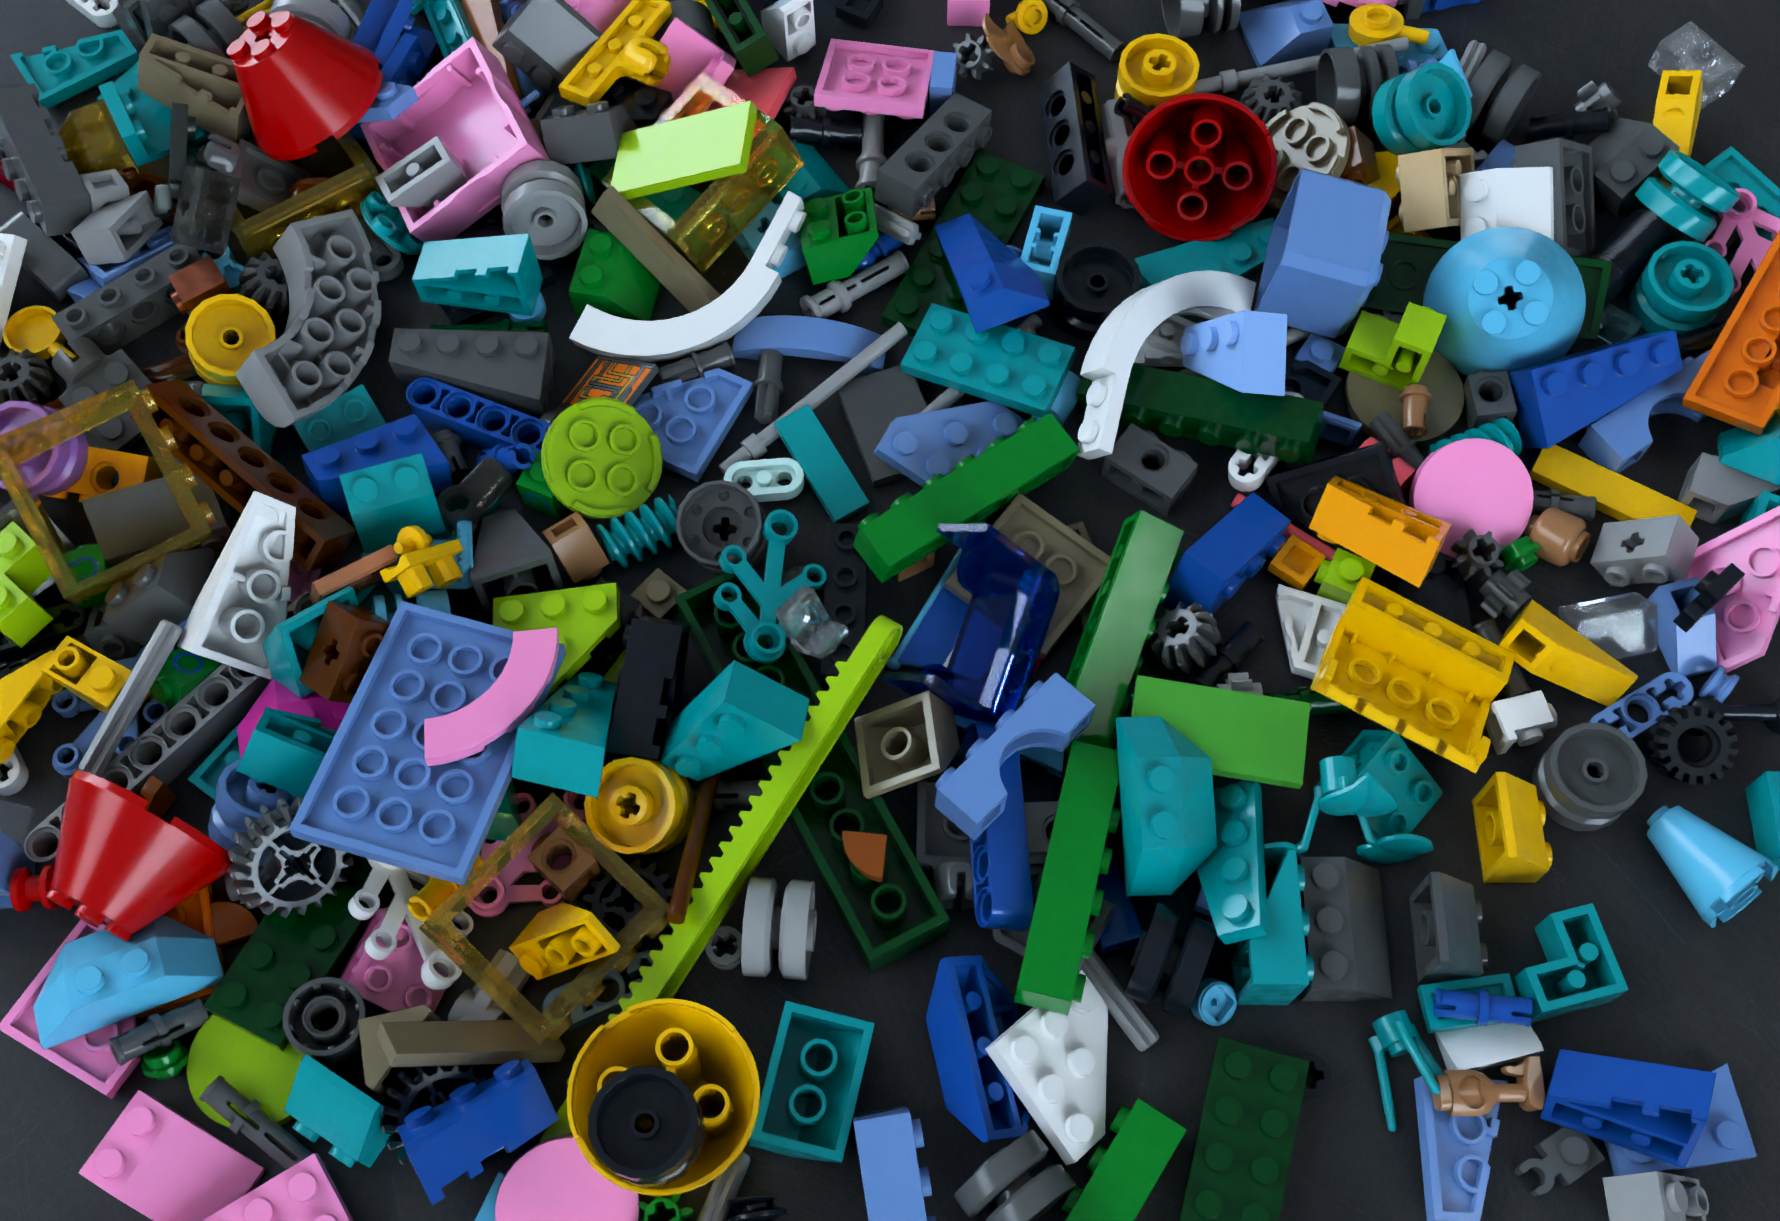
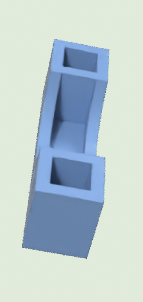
M1706 351L1695 359L1692 356L1686 357L1682 360L1683 369L1614 409L1608 415H1604L1585 426L1584 429L1587 432L1578 446L1594 463L1619 474L1638 462L1652 444L1653 439L1648 426L1649 417L1657 414L1673 413L1688 417L1697 423L1706 418L1707 415L1682 406V401L1710 351Z
M1056 672L1045 683L1041 680L1037 681L1024 697L1025 703L1016 711L1012 708L1007 710L996 723V731L987 740L983 737L979 738L965 755L967 760L957 769L954 767L948 768L935 784L937 788L935 807L973 841L1004 812L1008 793L1002 783L999 769L1005 760L1015 752L1030 747H1045L1063 752L1072 743V740H1075L1091 723L1096 705Z

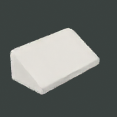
M1502 1023L1434 1034L1447 1070L1480 1071L1516 1062L1525 1057L1537 1056L1544 1051L1541 1041L1531 1026L1525 1027L1524 1025Z

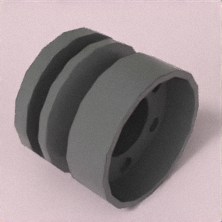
M1161 0V7L1169 35L1185 39L1197 37L1201 33L1203 26L1207 33L1215 34L1219 30L1224 32L1235 30L1240 19L1241 0Z
M1386 43L1376 44L1374 48L1370 45H1362L1357 55L1351 47L1324 49L1320 54L1317 64V102L1332 108L1340 115L1347 126H1352L1357 116L1361 123L1372 124V106L1375 94L1383 83L1399 75L1398 62L1392 46Z
M725 480L704 482L691 490L680 504L676 518L677 535L685 551L711 573L718 575L726 573L719 566L718 560L724 548L729 545L740 546L746 553V560L750 561L753 568H755L767 554L768 542L762 534L763 523L767 515L754 496L738 483ZM728 525H731L736 530V533L729 534L726 541L720 535V532H726ZM726 555L729 562L733 564L739 563L734 555Z

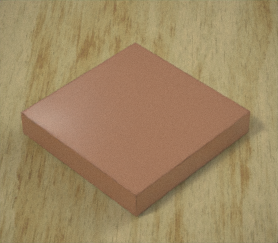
M390 544L312 582L310 600L313 605L347 586L354 588L356 594L382 581L383 578L379 572L384 568L395 566L397 563L398 555L394 551L393 546Z

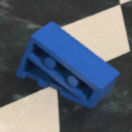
M415 413L301 455L310 491L336 513L349 511L339 475L423 453L434 493L441 492L442 498H445L454 491L449 461Z
M1560 1049L1550 1077L1540 1119L1685 1169L1708 1120L1717 1073Z

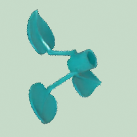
M1331 756L1319 762L1321 786L1313 787L1314 799L1302 840L1297 844L1290 842L1263 844L1265 870H1274L1289 850H1296L1297 861L1300 857H1306L1304 852L1309 848L1320 809L1322 812L1334 816L1355 814L1358 816L1368 844L1358 846L1356 852L1360 858L1379 864L1399 863L1433 851V842L1423 836L1396 834L1380 839L1372 833L1367 817L1380 816L1395 811L1397 809V800L1393 793L1369 772H1366L1357 780L1355 759L1348 756Z

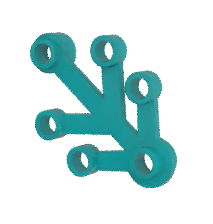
M783 509L772 511L763 523L762 534L768 542L763 581L746 560V553L740 546L729 545L725 547L718 560L721 569L726 573L735 574L760 606L759 619L742 601L741 590L736 584L731 582L721 584L713 596L716 607L722 611H730L746 632L743 639L746 653L756 662L763 664L777 661L785 651V640L802 628H814L823 615L821 607L816 602L804 601L795 611L794 615L776 624L779 608L806 591H818L827 578L826 571L822 566L811 563L805 566L800 575L781 586L785 546L791 542L798 531V522L795 516ZM772 528H779L783 536L775 533ZM726 555H734L739 563L733 564L729 562ZM807 573L816 575L818 582L810 581ZM721 593H730L734 601L728 602L724 600ZM803 610L810 611L814 615V620L805 618ZM763 639L767 641L770 649L761 647L757 640Z

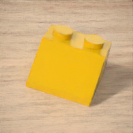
M1495 772L1472 800L1483 882L1536 883L1549 871L1553 858L1551 845L1544 840L1542 827L1546 820L1544 803L1538 800L1535 785L1507 772Z

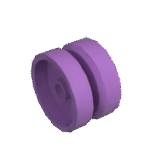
M8 401L0 404L1 488L34 495L52 496L68 490L80 479L88 460V442L83 428L72 416L58 409L28 401Z

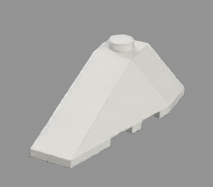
M253 491L191 610L177 647L272 680L273 677L262 645L273 628L285 621L287 616V601H290L291 587L288 584L290 560L293 558L296 507Z

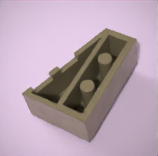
M154 33L151 34L139 53L138 90L171 110L172 102L188 104V116L196 117L197 126L209 133L219 134L238 144L249 127L250 121L232 60Z

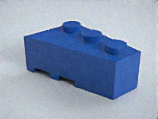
M1252 492L1185 551L1169 582V591L1161 604L1173 611L1176 609L1179 601L1187 604L1188 607L1196 602L1205 611L1214 615L1238 591L1248 577L1251 579L1258 573L1268 556L1271 558L1276 556L1288 540L1283 535L1291 520Z
M528 1058L522 1062L516 1059L502 1064L494 1070L493 1077L478 1085L475 1082L460 1086L449 1095L450 1099L434 1108L424 1106L411 1112L405 1117V1123L397 1127L407 1155L432 1206L445 1198L441 1188L457 1177L466 1173L469 1179H473L483 1172L482 1160L505 1148L506 1152L511 1153L559 1120L540 1077Z

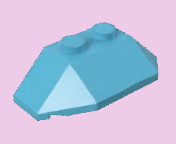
M162 915L135 933L129 942H125L103 929L65 943L33 1006L41 1047L44 1050L218 984L225 973L216 941L199 931Z

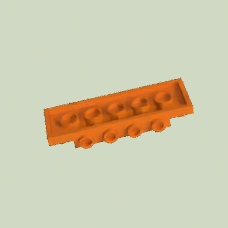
M1780 230L1682 401V406L1757 435L1763 434L1774 412L1778 411L1780 407Z

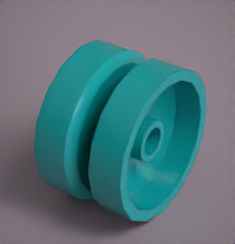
M1428 63L1415 68L1409 73H1403L1389 79L1378 89L1372 106V118L1376 134L1387 150L1396 156L1453 145L1465 135L1470 126L1472 114L1470 94L1464 80L1453 68L1442 63Z
M1673 148L1668 151L1658 164L1660 173L1672 185L1660 178L1648 177L1635 193V196L1646 207L1661 217L1663 221L1702 242L1705 241L1717 226L1715 217L1702 205L1718 213H1728L1741 197L1732 186L1715 173Z
M1677 241L1665 244L1653 253L1644 271L1636 281L1629 295L1630 310L1636 322L1648 333L1675 330L1676 334L1710 325L1733 291V272L1725 258L1714 249L1701 243Z

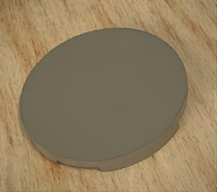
M1311 102L1309 105L1290 111L1285 109L1265 125L1271 134L1277 155L1276 182L1270 199L1265 205L1266 207L1280 211L1301 167L1335 177L1341 176L1350 154L1351 139L1347 124L1332 108L1322 103Z
M1433 350L1418 384L1426 386L1428 392L1432 395V401L1427 405L1428 433L1425 436L1415 438L1416 442L1414 444L1421 447L1428 446L1445 437L1455 426L1464 406V388L1458 372L1444 356ZM1349 372L1345 381L1347 411L1352 420L1362 423L1360 429L1369 437H1373L1381 442L1370 428V423L1386 411L1393 416L1402 428L1403 405L1399 402L1402 391Z

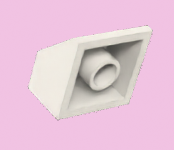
M1553 167L1494 168L1459 174L1461 240L1490 228L1520 227L1541 233L1554 241Z

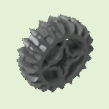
M296 796L290 807L285 799L278 798L276 809L270 811L267 806L260 805L259 810L262 816L256 821L253 818L245 817L244 823L248 827V831L234 832L233 839L239 846L228 849V857L233 863L227 867L229 875L232 879H235L233 887L239 895H244V900L250 907L258 906L262 913L268 916L276 910L281 917L287 918L292 908H295L298 914L305 916L307 905L312 902L316 907L322 908L323 900L321 897L326 893L331 896H337V889L334 887V884L336 882H348V874L343 868L354 865L353 857L350 853L323 846L321 858L317 865L314 866V859L321 850L320 845L295 838L291 833L283 834L289 831V827L304 799L303 797ZM268 847L270 850L269 856L262 864L264 869L258 874L261 855L265 848ZM280 850L285 851L289 856L293 855L294 857L299 858L302 864L297 862L294 858L290 859L289 857L284 856Z

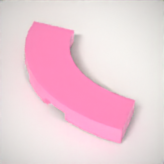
M558 628L513 632V642L508 661L500 676L485 693L457 711L439 717L424 719V756L427 767L447 764L485 750V745L493 742L504 733H511L535 709L534 704L544 691L546 685L550 684L556 667L559 652Z

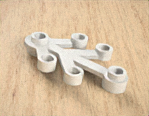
M367 858L372 870L363 888L358 890L349 901L348 910L350 914L358 920L370 919L380 906L378 895L387 879L395 894L379 928L374 930L365 941L367 954L376 960L387 958L397 946L396 935L405 918L424 961L421 966L423 983L432 990H445L449 988L462 973V963L459 957L452 951L440 949L428 921L424 922L416 919L410 913L407 906L409 898L419 892L412 887L409 878L427 885L430 876ZM359 900L366 902L369 908H364L359 903ZM445 905L432 915L433 917L431 918L443 925L445 936L457 942L464 940L474 927L473 920L469 914L464 911H455ZM453 922L460 924L463 930L458 929ZM376 940L382 941L386 948L380 947Z

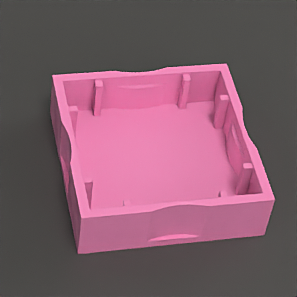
M474 37L470 38L433 67L413 87L419 100L394 120L364 122L360 125L377 163L384 171L435 136H438L457 158L469 178L467 183L442 202L438 199L433 202L434 206L398 207L410 234L422 242L454 239L501 203V185L509 172L523 163L535 160L551 161L499 59Z

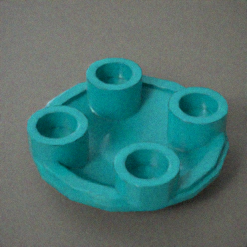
M377 191L370 192L361 202L360 210L374 233L398 251L408 255L420 254L424 242L410 234L399 209L392 207L381 193Z

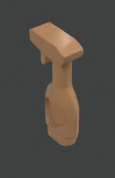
M1540 1056L1525 1057L1519 1059L1516 1066H1504L1501 1068L1502 1074L1516 1077V1084L1494 1083L1484 1073L1475 1070H1444L1442 1075H1434L1441 1089L1438 1095L1432 1093L1435 1110L1446 1111L1449 1116H1482L1487 1114L1498 1102H1519V1106L1526 1112L1543 1109L1546 1095Z

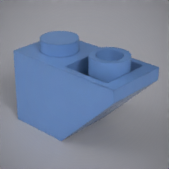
M1698 577L1658 586L1641 606L1670 671L1682 674L1686 678L1711 672L1717 668L1716 616L1713 607L1687 632L1683 631L1673 622L1681 611L1700 594L1694 589L1700 582Z

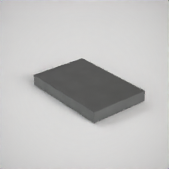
M898 365L850 380L837 390L836 393L874 488L907 478L873 455V452L889 424L895 418L919 414L927 407L915 377L902 373L901 366Z

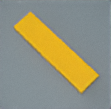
M1556 444L1550 448L1541 449L1529 473L1532 480L1549 488L1559 489L1560 493L1595 497L1596 510L1620 521L1680 515L1687 525L1691 527L1698 511Z

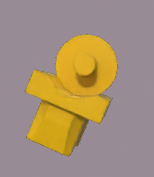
M415 525L407 526L399 531L397 542L394 544V551L397 554H401L398 564L384 568L379 573L385 583L398 580L407 598H411L433 587L434 584L431 578L437 589L447 587L460 579L463 575L453 557L464 549L459 539L431 546L433 539L422 528Z

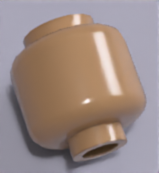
M1555 507L1546 509L1540 516L1532 515L1524 530V536H1529L1533 543L1538 542L1542 547L1536 553L1537 557L1560 567L1566 566L1571 561L1577 563L1585 553L1591 538V534L1586 532V523L1583 519Z

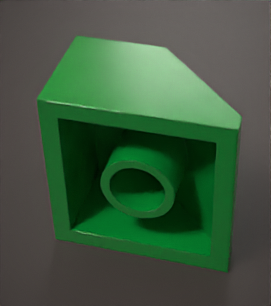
M588 229L569 288V295L575 316L579 318L588 304L617 317L651 321L662 283L611 232Z

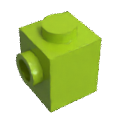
M1337 548L1331 562L1325 559L1322 560L1314 578V582L1321 584L1316 595L1347 604L1362 576L1370 580L1376 564Z

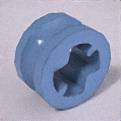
M1719 665L1704 683L1698 696L1711 697L1722 703L1733 690L1740 677L1736 674L1732 676L1727 675L1725 667Z

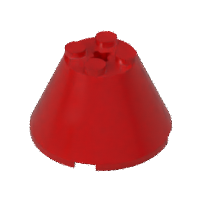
M265 11L255 13L247 21L248 29L239 39L232 42L226 50L227 55L232 59L255 142L267 157L278 161L296 160L318 152L315 145L331 135L336 140L341 138L371 107L383 80V73L379 70L378 66L380 61L371 50L289 11H278L269 15Z
M1212 93L1182 95L1154 108L1139 122L1132 132L1123 157L1122 178L1124 189L1130 204L1134 205L1144 218V222L1157 232L1167 237L1187 242L1194 240L1202 242L1214 241L1232 235V231L1243 226L1248 221L1252 222L1264 209L1276 182L1277 155L1269 130L1263 121L1244 104L1232 98Z
M76 770L68 782L51 888L45 896L47 899L67 910H70L73 905L77 906L78 908L74 912V916L96 928L104 921L107 923L104 928L105 931L125 942H129L135 933L228 873L227 866L233 862L228 857V852L212 839L176 816L169 824L157 815L145 810L150 801L102 777L86 771Z

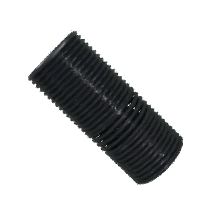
M1647 209L1632 211L1585 257L1613 261L1604 308L1646 267L1653 253L1670 242L1671 233L1667 223L1654 212Z

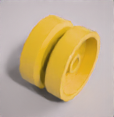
M1149 34L1131 41L1121 54L1114 99H1119L1120 96L1123 98L1124 93H1129L1148 107L1153 105L1157 107L1172 98L1194 93L1200 67L1197 54L1188 43L1172 35Z
M218 294L203 300L191 312L185 326L189 358L197 374L208 384L242 386L235 373L253 350L264 347L276 340L275 326L268 312L255 300L239 294ZM230 341H237L236 344H233V345H229V344H228V342H230Z
M639 757L616 759L604 766L598 798L586 795L584 801L586 823L595 839L609 850L623 854H653L669 850L681 842L689 831L695 807L694 791L686 777L679 775L675 770L661 764L658 760Z

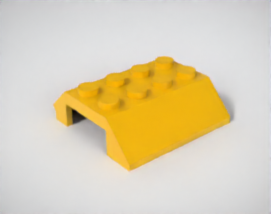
M1362 576L1330 635L1310 689L1476 774L1480 765L1487 758L1491 739L1485 736L1481 738L1490 705L1508 683L1516 654Z

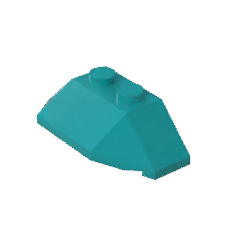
M1160 716L1117 717L1116 735L1126 896L1172 895L1217 848L1211 757Z

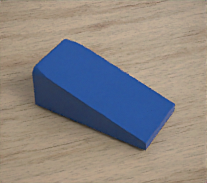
M1115 860L1110 861L1108 874H1099L1096 885L1097 889L1104 890L1103 898L1115 904L1113 917L1096 944L1099 956L1137 946L1142 933L1130 897L1126 896V888Z

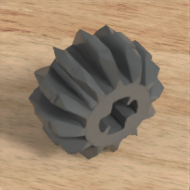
M1265 74L1261 81L1252 79L1248 89H1245L1244 93H1242L1240 103L1250 108L1266 125L1268 121L1285 109L1290 111L1301 107L1302 92L1294 90V81L1284 83L1282 82L1281 75L1276 80H1271Z
M266 252L259 256V259L251 257L238 279L239 286L241 287L240 294L255 300L269 315L271 312H274L282 319L289 312V292L280 261L277 256L275 259H272Z
M11 348L7 357L3 358L0 356V404L8 401H28L41 405L40 401L42 399H51L52 396L49 389L56 384L49 370L50 367L45 360L39 356L36 357L28 349L19 353Z
M1179 601L1176 609L1173 611L1164 607L1165 616L1156 619L1155 630L1149 639L1152 645L1150 648L1152 649L1153 656L1172 672L1180 668L1189 674L1194 664L1205 668L1204 658L1206 656H1217L1214 645L1222 641L1214 616L1205 611L1196 602L1188 607L1187 604Z

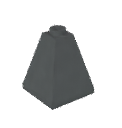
M515 508L509 510L499 509L492 512L490 516L483 517L473 558V567L470 571V579L490 625H493V598L565 589L551 549Z

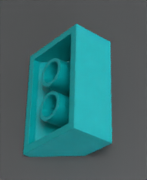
M785 1001L760 1098L759 1113L751 1134L749 1146L794 1158L842 1163L875 1023Z

